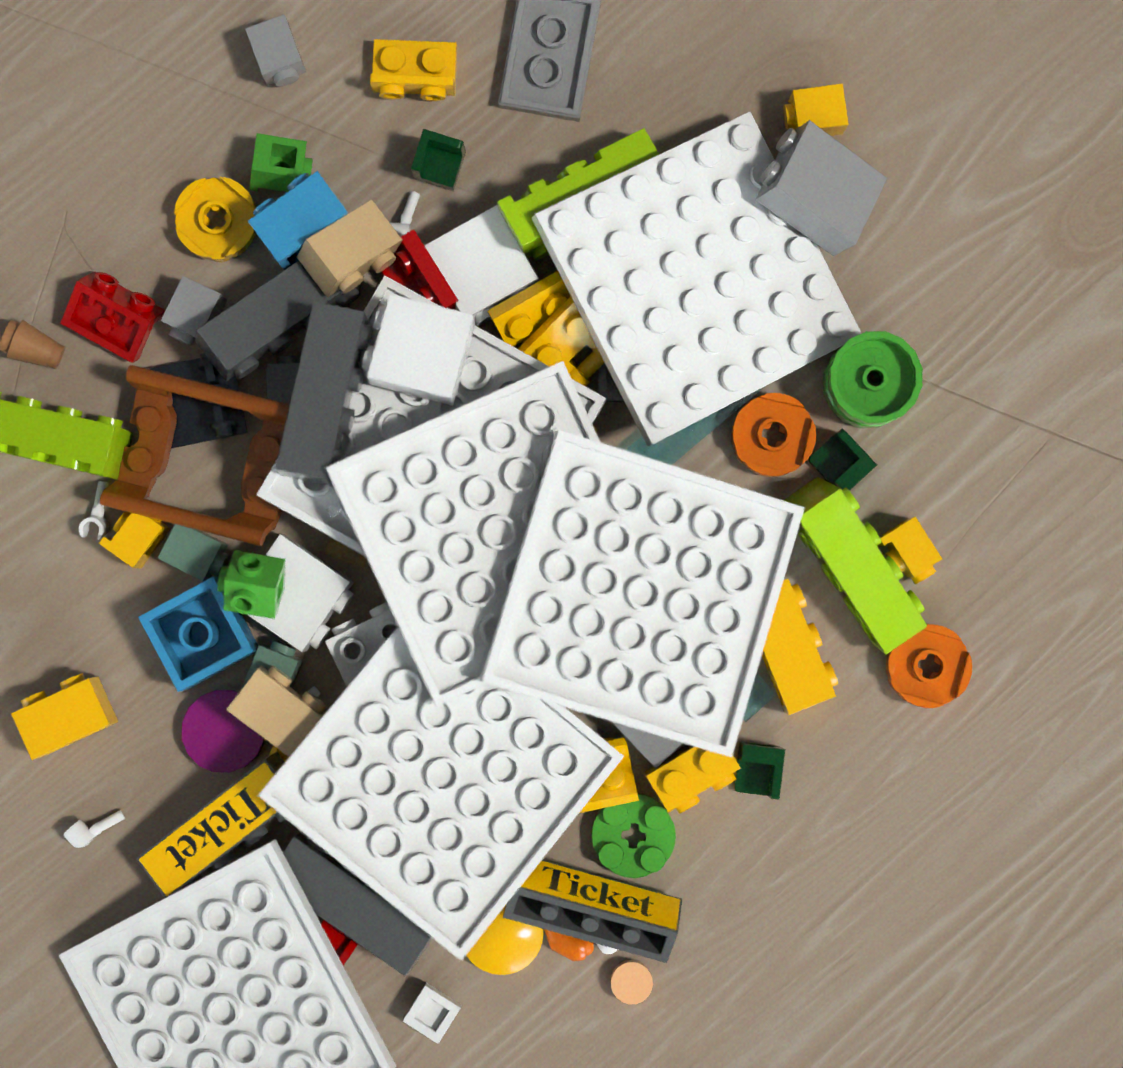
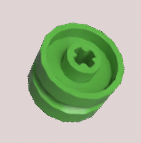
M867 331L850 338L829 359L823 373V394L829 408L843 422L858 428H878L902 417L916 403L923 386L922 366L916 351L903 338L886 331ZM870 372L874 374L873 380H879L878 386H871L868 383L867 375Z

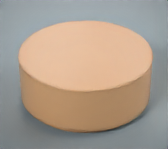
M625 960L619 963L611 974L612 992L623 1003H641L652 991L653 980L651 972L640 961Z

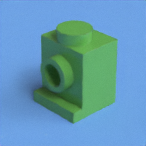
M257 133L251 169L250 190L258 191V188L288 192V185L298 176L304 173H308L311 176L313 159L305 157L307 141Z

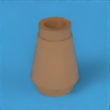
M10 320L0 341V351L6 353L8 359L45 367L49 366L57 369L65 351V346L58 344L57 341L24 320L20 323Z

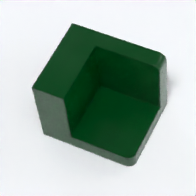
M423 129L411 166L414 179L454 191L466 154L464 142Z
M843 428L837 431L809 457V462L825 480L841 490L846 487L850 491L877 466Z
M739 742L737 763L741 769L736 771L735 791L764 795L770 799L779 800L785 749L780 746Z

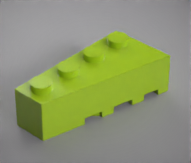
M645 128L599 150L593 156L596 162L588 165L586 160L577 161L565 167L558 174V181L551 184L549 180L544 181V179H541L529 185L527 191L521 195L520 200L514 202L511 195L497 201L498 209L526 258L528 259L533 256L535 261L549 255V252L531 219L533 215L660 154Z
M17 396L16 403L0 399V452L118 480L124 447L131 445L133 432L122 428L123 421L98 415L97 421L81 418L83 411L59 405L56 412L41 409V401Z
M816 477L783 500L804 507L800 521L803 529L797 533L806 548H809L818 559L821 557L824 559L825 563L821 565L822 571L839 592H845L847 596L843 598L844 603L875 647L884 654H888L927 627L926 622L920 615V613L925 611L924 606L912 590L906 592L899 582V579L903 577V573L890 556L884 558L877 547L882 543L879 535L869 522L865 524L861 522L855 512L860 509V506L846 487L841 490L820 477Z

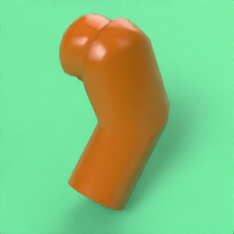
M544 929L550 948L572 961H582L586 956L592 954L594 950V943Z

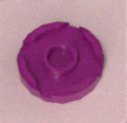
M218 689L200 696L188 708L182 721V741L187 754L198 766L211 772L230 773L246 767L260 754L266 740L227 711V708L240 693L236 690Z

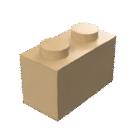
M370 200L306 239L297 258L327 297L340 289L345 294L357 287L364 280L363 275L374 269L376 273H379L390 266L396 260L394 253L402 242V238L373 200Z
M261 665L227 708V711L290 757L325 715L323 711L327 706L308 691L302 696L292 689L289 685L293 680L277 667L272 665L267 670Z

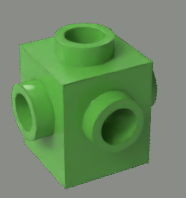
M235 550L229 567L222 566L218 579V592H224V610L275 619L285 588V559Z

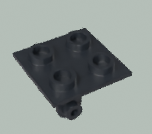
M205 353L200 354L198 359L150 368V370L239 391L237 376L235 375L228 381H225ZM172 393V406L177 419L171 449L248 433L243 410Z

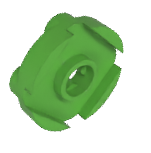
M638 793L639 801L602 808L596 814L592 826V843L601 864L613 873L627 878H641L658 872L671 856L675 846V826L666 808L653 797L643 793ZM635 823L639 824V831L646 833L644 840L637 842V846L632 847L629 846L627 839L621 837L622 831H628L631 824Z

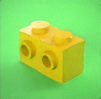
M83 673L60 682L59 685L62 690L47 697L45 691H41L21 700L23 708L11 713L31 760L46 756L119 722L99 677L85 679Z
M687 745L669 756L657 768L653 766L644 773L668 813L675 808L678 813H682L700 801L697 795L711 786L714 791H718L732 783L736 779L733 773L741 768L733 754L732 757Z

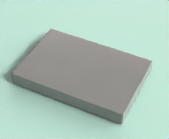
M517 0L498 108L576 122L580 121L601 0Z

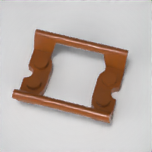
M130 365L126 373V380L137 389L130 423L137 427L139 439L133 446L124 447L118 480L103 490L100 497V505L262 546L266 536L276 528L282 510L258 497L257 493L278 459L290 404ZM172 393L248 411L260 420H263L262 429L253 436L250 442L241 482V495L245 502L244 512H240L228 519H221L146 500L156 483L157 477L165 472L169 461L177 419L172 406Z

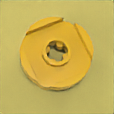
M230 178L198 179L189 184L176 201L174 214L176 215L175 228L177 236L183 245L196 256L216 262H226L242 254L255 239L257 233L248 222V220L255 216L253 214L256 208L255 201L241 184ZM222 209L225 210V225L221 228L218 226L213 229L208 228L207 226L210 223V219L206 216L208 212L213 210L218 213Z

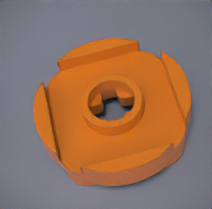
M767 393L752 399L738 412L733 422L731 439L735 455L750 471L761 476L780 477L794 472L809 459L816 442V427L813 419L810 418L809 413L804 409L805 407L799 400L786 394ZM772 424L779 425V432L785 434L784 442L777 441L775 446L771 447L767 445V438L762 437L763 429L769 430Z
M927 624L926 628L887 654L886 672L889 685L903 700L912 705L923 708L944 706V704L950 703L954 698H958L966 690L972 675L970 653L967 652L966 646L961 641L962 639L954 631L944 626ZM928 654L934 655V663L940 665L938 673L931 672L929 677L925 678L922 676L923 670L918 667V662L920 659L925 660Z

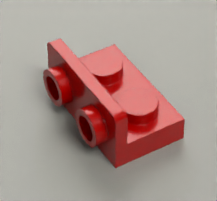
M413 229L402 235V242L394 253L396 260L380 272L382 276L389 277L441 307L455 310V303L459 300L416 231Z
M92 272L76 282L60 324L125 360L134 363L140 359L153 325L162 319L165 310L157 306L155 301L148 295L132 292L119 285L115 277L103 272Z

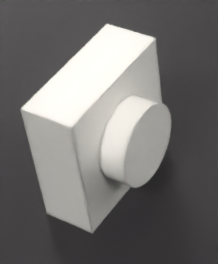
M426 982L405 1015L403 1022L439 1044L462 1005Z

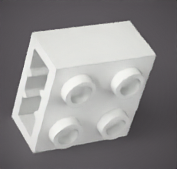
M497 205L424 245L459 300L455 303L456 308L459 312L474 315L477 326L491 320L487 312L489 309L538 282L537 275Z
M390 294L387 305L380 304L374 322V329L379 330L375 347L368 346L362 369L368 372L367 378L370 385L453 406L475 327L474 315Z
M280 534L265 555L285 559V588L276 617L272 619L254 615L248 616L301 652L308 651L310 646L317 649L330 631V628L325 624L334 611L341 614L353 598L354 593L349 591L354 582L286 535Z

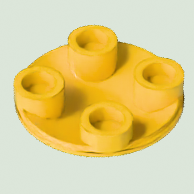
M506 905L466 954L476 967L496 975L512 974L528 966L538 954L543 940L542 928L503 918Z

